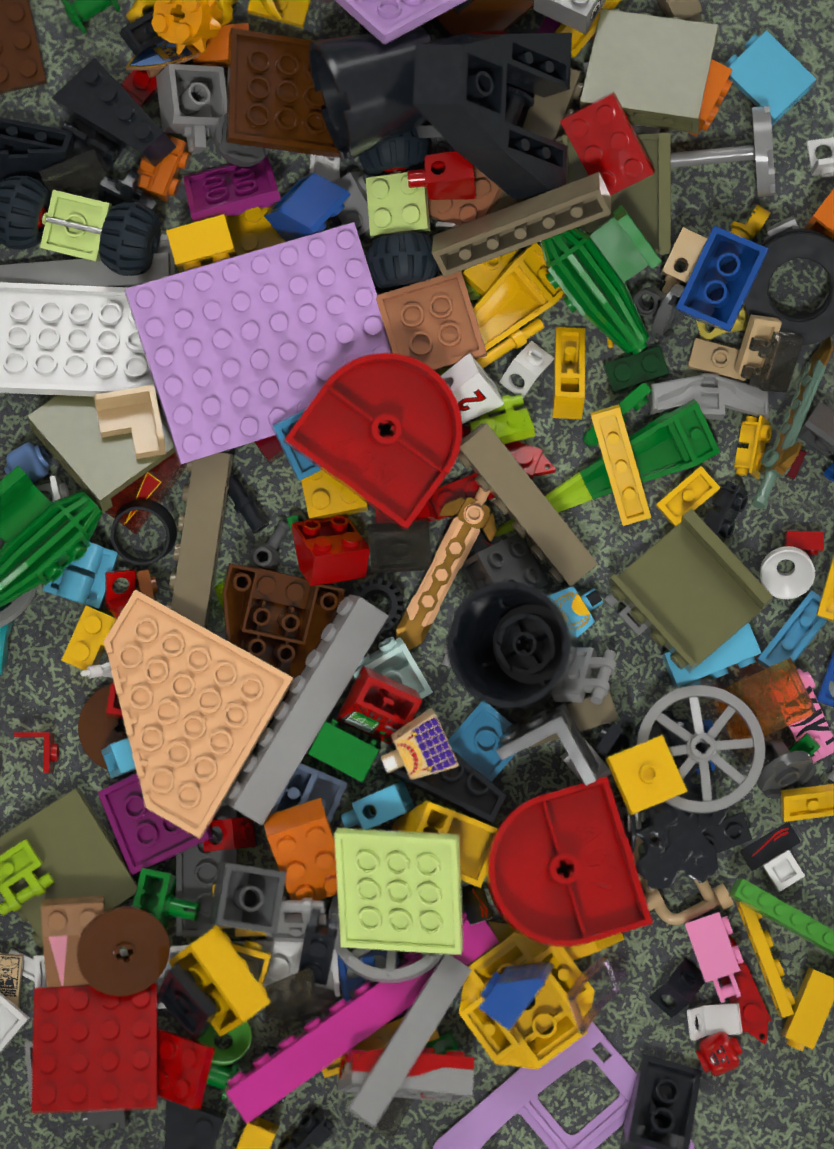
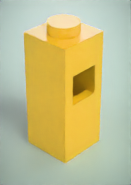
M808 967L795 998V1005L792 1006L794 1014L788 1016L781 1032L782 1036L788 1038L787 1045L803 1051L805 1046L814 1050L834 1002V978Z

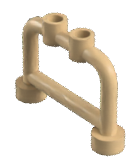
M636 837L633 853L635 867L636 862L640 858L638 848L643 843L639 837ZM637 872L640 883L646 892L644 896L649 911L655 909L661 920L669 925L685 924L718 906L725 910L734 905L723 883L711 888L708 880L699 883L693 879L704 900L680 913H672L667 908L658 889H649L647 880L641 878Z

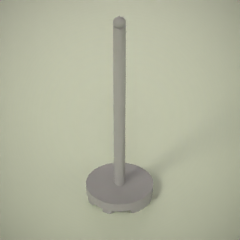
M770 106L752 107L754 145L671 153V168L755 160L757 196L767 197L776 195Z

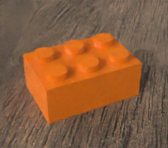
M321 798L268 815L264 822L266 836L279 871L286 872L285 887L290 900L302 901L303 898H313V901H319L337 895L335 836Z

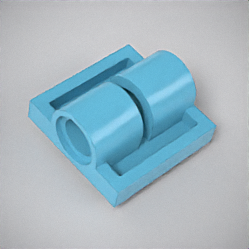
M89 542L91 546L87 548L85 555L81 559L70 563L57 580L50 581L46 586L44 585L43 591L101 610L105 599V573L114 571L119 554L116 551Z

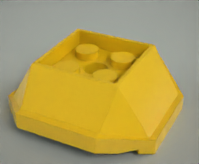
M513 932L467 966L472 971L462 986L459 1015L495 1064L539 1069L588 1033L595 990L563 947L543 945L522 936L518 932ZM551 962L554 965L547 980L535 995L534 1003L523 1011L510 1030H507L479 1009L484 1000L480 994L495 972L501 975L508 966Z

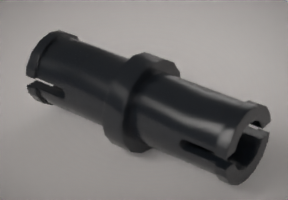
M238 475L231 476L228 495L235 504L234 509L237 513L242 514L253 534H256L265 529L269 522L266 521L255 504L257 500L253 495H249L239 480Z

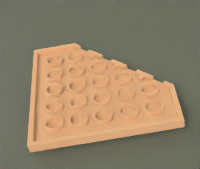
M134 590L105 638L104 645L110 662L127 736L129 737L145 807L201 839L294 679L141 592Z

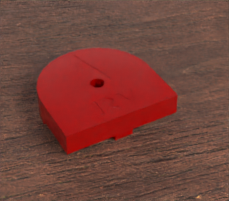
M376 353L357 358L338 369L324 384L283 442L405 531L453 467L461 446L462 418L452 390L444 379L431 367L406 355ZM389 424L391 427L389 431L392 433V436H380L381 430L378 428V425L384 426Z
M607 776L599 778L587 786L585 783L535 797L515 809L496 831L487 855V885L497 911L522 936L547 946L571 947L588 944L653 924L634 864L635 860L631 847L625 835ZM559 861H563L564 865L570 866L571 871L567 872V878L556 872V868L560 867Z

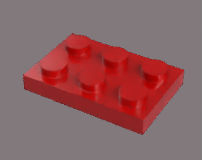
M615 92L560 120L588 176L600 172L610 196L655 173Z
M158 1028V1096L191 1109H200L215 1048Z

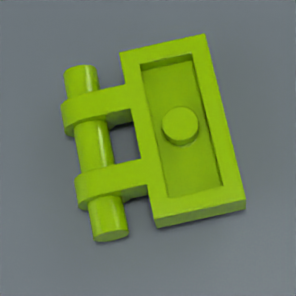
M509 394L501 396L504 405L479 416L477 421L469 422L470 432L481 423L488 424L503 444L535 437V428L527 408L514 410V408L524 406L521 394L512 397ZM501 411L504 412V414H500V415H496V416H492V417H489V416H488L489 414H493V413H497V412H501Z
M28 839L23 840L0 855V893L5 899L0 904V914L2 916H5L12 910L14 912L18 911L23 907L24 902L35 895L37 897L41 896L46 892L47 887L55 883L49 872L40 878L34 873L36 869L44 864ZM25 878L29 885L15 894L10 886Z

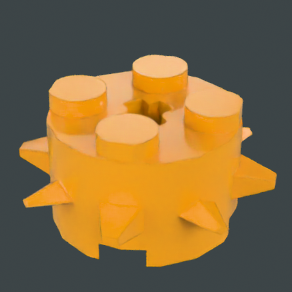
M156 0L151 24L159 37H162L169 43L176 44L177 54H181L186 45H193L201 53H204L206 51V42L210 38H214L219 29H221L222 9H219L217 6L218 0Z

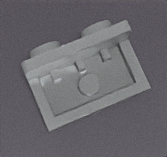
M349 172L335 182V184L346 189L351 194L343 202L345 208L337 215L342 225L354 222L359 239H361L370 232L366 178L369 176L365 172Z

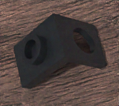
M685 958L668 981L652 993L649 998L672 1018L691 1003L704 985L705 980L702 972ZM662 995L671 996L675 1000L676 1006L666 1004L662 999Z

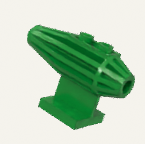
M620 205L612 211L614 216L590 234L576 227L544 239L540 243L545 264L549 271L545 276L555 289L560 286L566 296L562 299L572 313L578 310L582 317L584 316L626 354L632 352L635 355L646 348L648 345L646 341L649 335L625 282L648 265L653 269L662 261L624 207Z
M19 466L0 481V538L5 542L0 549V608L42 583L46 586L50 581L57 580L70 563L81 559L85 555L87 548L91 546L89 540L103 513L84 491L50 502Z

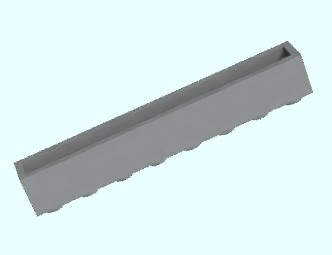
M350 594L348 598L346 597L341 601L337 608L338 614L333 623L328 624L321 635L322 641L317 649H314L308 655L305 661V669L291 683L289 688L291 692L285 702H281L274 712V720L269 728H265L258 740L257 748L253 754L249 755L242 767L243 771L237 781H234L226 795L224 803L260 825H263L389 616L359 596Z

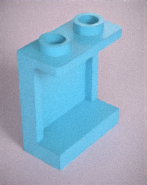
M766 30L760 37L755 34L744 45L746 50L739 57L734 54L724 65L732 69L728 79L733 81V84L757 107L770 106L771 124L773 126L813 87L816 78Z

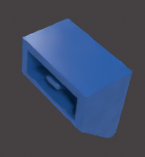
M312 173L300 178L281 197V201H278L264 217L284 241L288 242L322 232L327 226L325 221L330 216H336L345 208L343 202L351 194L337 184L316 173Z

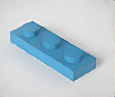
M811 590L758 657L757 662L781 679L828 621L816 616L821 596Z

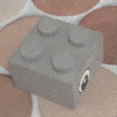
M534 0V10L586 34L606 0Z

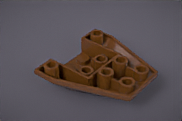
M229 563L222 590L226 640L295 679L305 669V661L310 652L317 649L322 641L321 635L325 627L333 623L338 614L337 608L344 598L346 589L329 584L310 586L303 577L254 566ZM289 688L286 694L284 695L283 699H286L289 693L291 692Z

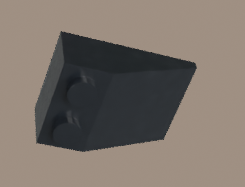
M643 1054L624 1122L620 1149H689L702 1070Z

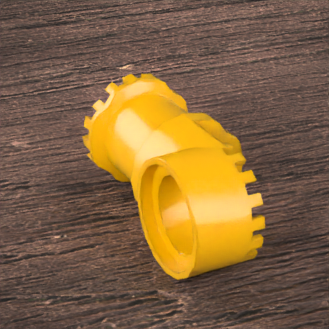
M757 204L753 210L755 214L751 213L752 216L748 218L747 224L744 225L734 221L730 225V232L747 240H752L755 235H758L771 212Z

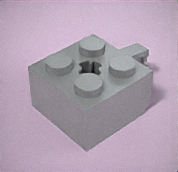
M168 64L156 76L162 131L164 133L186 136L189 153H201L206 149V137L213 135L219 118L227 113L224 67Z

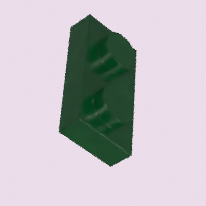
M660 346L603 365L612 394L669 375Z

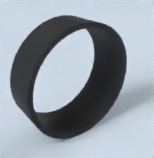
M148 499L133 500L125 504L116 514L111 528V541L116 552L124 560L137 565L151 564L164 558L174 547L177 538L176 523L171 513L163 505ZM133 510H144L159 518L166 530L167 539L165 548L158 557L154 559H139L130 555L122 548L116 535V523L122 515Z

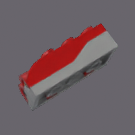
M423 1048L394 1097L457 1103L473 1096L474 1058L465 1057V1052L447 1051L446 1055L435 1054V1049ZM373 1049L370 1051L350 1050L348 1054H343L339 1067L337 1092L357 1093L384 1049Z

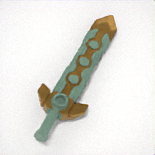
M831 337L825 339L812 354L773 448L765 454L762 453L759 459L758 472L764 475V478L756 496L752 500L753 506L758 509L766 508L768 497L776 478L783 477L789 472L792 463L800 452L802 444L800 442L795 444V441L833 351Z

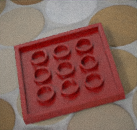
M153 983L138 993L127 996L108 995L96 990L92 986L34 988L31 1112L33 1114L158 1109L157 983Z

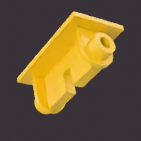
M759 415L758 422L757 417L746 416L745 421H742L739 442L749 444L748 449L737 447L734 463L735 474L747 476L749 471V474L755 479H760L758 462L762 453L764 454L766 443L770 442L772 427L769 425L770 422L761 415Z

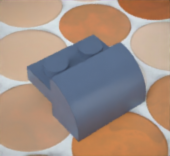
M300 763L269 815L321 798L331 823L347 782Z

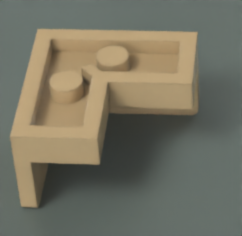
M154 385L94 395L102 438L132 433L136 459L166 454Z

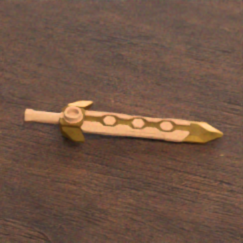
M479 487L474 499L471 497L464 499L459 497L443 505L439 516L456 514V517L453 518L428 571L396 628V639L401 637L408 650L423 643L459 569L462 568L480 533V528H482L488 541L492 542L497 532L494 515L490 513L489 507L485 505L490 490L484 492Z

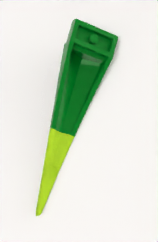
M694 399L670 413L665 412L629 437L641 483L695 467L721 453L702 410ZM601 456L545 495L557 513L613 493L603 457ZM510 519L497 528L495 536H500L514 530L511 526L514 520Z

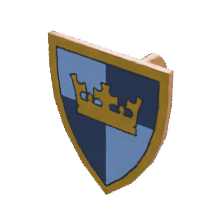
M164 41L137 58L134 55L128 62L126 70H146L148 76L152 78L157 76L168 64H180L199 57V54L190 45H186L182 53L177 54L176 44Z

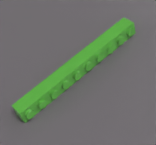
M736 879L728 896L834 956V930L745 879Z

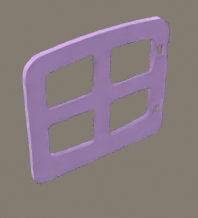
M590 1020L587 1034L539 1069L520 1067L439 1137L434 1143L433 1149H481L515 1114H520L549 1149H595L624 1124L637 1074ZM599 1042L611 1055L604 1062L592 1050ZM590 1059L599 1066L619 1090V1096L578 1133L570 1135L562 1129L538 1100V1094L567 1071L584 1060ZM690 1140L689 1149H694L692 1140Z

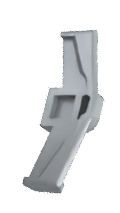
M701 373L697 376L651 384L652 391L649 394L650 415L675 410L694 399L698 402L705 419L723 420L725 408L757 417L761 415L767 420L770 417L768 389L725 378L718 374Z

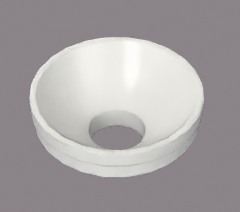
M785 546L776 548L765 556L760 567L762 585L772 596L780 599H793L803 595L810 589L815 578V568L812 560L803 550L796 547ZM785 559L791 560L794 563V568L790 572L782 573L777 570V565L780 561Z

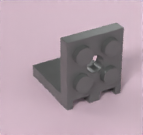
M565 703L548 712L545 709H541L528 717L529 722L521 726L518 723H514L502 731L504 735L499 738L500 740L496 748L501 760L557 733L585 785L587 786L597 780L599 764Z

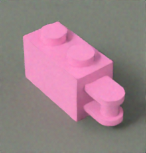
M717 912L685 923L705 983L713 980L721 1003L725 1002V998L734 995L737 998L741 997L733 973L740 971L738 964L744 963L738 945L732 947L728 935L733 933L728 917L721 918L720 913ZM729 975L731 984L720 987L717 979Z

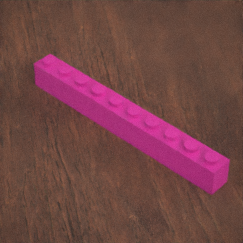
M466 911L462 912L463 952L461 955H450L467 966L498 944L499 941L485 921L470 925ZM407 951L404 954L406 959L398 964L396 969L409 966L422 959L423 956L418 952ZM438 963L423 975L400 983H380L374 981L372 984L369 980L364 982L354 990L356 995L351 999L345 1001L343 998L334 1003L329 1008L331 1013L320 1020L319 1017H315L303 1026L305 1031L296 1038L292 1034L278 1044L280 1049L272 1056H269L268 1053L263 1054L252 1063L253 1069L246 1074L240 1071L228 1079L227 1084L229 1086L224 1090L245 1122L249 1123L409 1008L416 1000Z

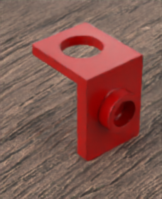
M134 569L105 573L106 607L116 619H118L134 590H136ZM118 578L128 580V588L122 593H116L112 589L114 581Z
M14 732V737L44 738L43 773L54 774V761L59 760V744L54 743L55 733Z
M249 817L212 820L209 824L210 831L215 826L219 827L223 832V839L219 844L213 843L211 839L203 842L204 852L255 847L254 820Z

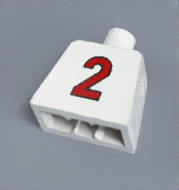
M471 353L464 356L441 375L457 400L462 424L504 405L496 384Z

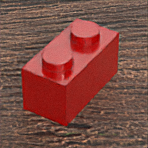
M786 531L784 532V547H796L807 552V555H818V552L824 551V532Z

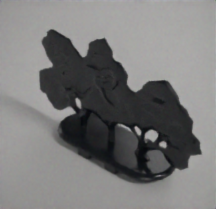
M664 710L662 712L692 735L695 734L693 724L688 719H675L671 711ZM641 720L635 726L636 737L638 736V732L643 720ZM657 721L653 723L648 741L663 735L668 747L686 745L684 740ZM625 736L622 751L633 747L632 740L628 736ZM700 742L697 743L695 749L704 754L707 751V746ZM687 755L672 757L678 770L687 760ZM695 763L683 779L687 792L678 796L691 801L703 802L701 784H694L691 781V774L696 769H699V764ZM624 800L623 804L617 808L621 821H624V832L628 838L632 854L635 850L636 837H639L646 844L645 853L636 862V870L641 878L647 880L649 889L670 888L680 870H684L689 878L695 879L699 883H703L709 876H713L717 872L716 847L709 843L703 832L706 828L719 826L729 808L712 813H690L662 802L646 809L650 818V824L641 829H636V815L630 816ZM649 836L658 837L659 841L653 843L650 841Z

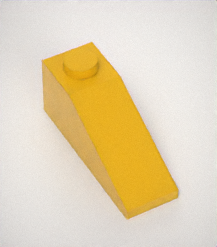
M556 327L552 418L582 420L585 401V328Z

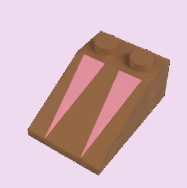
M105 895L43 899L41 904V922L47 988L91 986L79 969L77 946L86 926L95 917L105 912Z

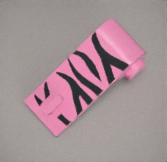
M798 668L785 675L782 679L779 678L767 684V689L774 704L783 713L795 742L808 733L821 745L811 756L814 763L834 753V737L812 688L816 687L812 676L808 671L803 673Z

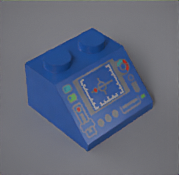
M551 962L508 966L501 975L495 972L480 994L484 1000L479 1009L507 1030H510L543 986L554 965Z

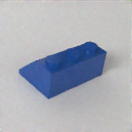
M714 226L678 301L676 309L681 314L703 324L731 332L769 248Z

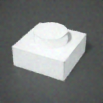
M789 850L784 851L762 865L778 892L805 877Z

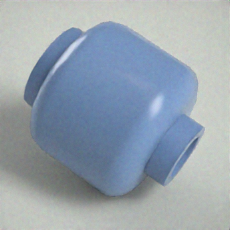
M27 442L8 453L6 457L7 466L4 469L8 475L19 466L32 483H35L48 474V466L51 465V461L47 452L40 444L35 445Z

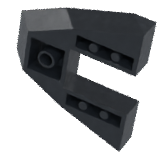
M572 33L460 34L416 45L413 105L460 155L517 203L566 185L568 146L505 122L506 86L509 83L543 98L570 90Z

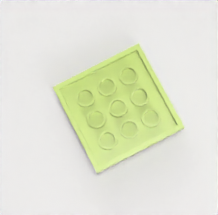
M337 828L334 836L341 947L461 955L463 952L459 835Z

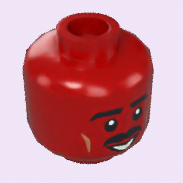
M723 1031L700 1040L699 1049L695 1051L705 1073L710 1072L713 1076H720L737 1068L740 1064L738 1055L743 1054L736 1036L729 1038Z

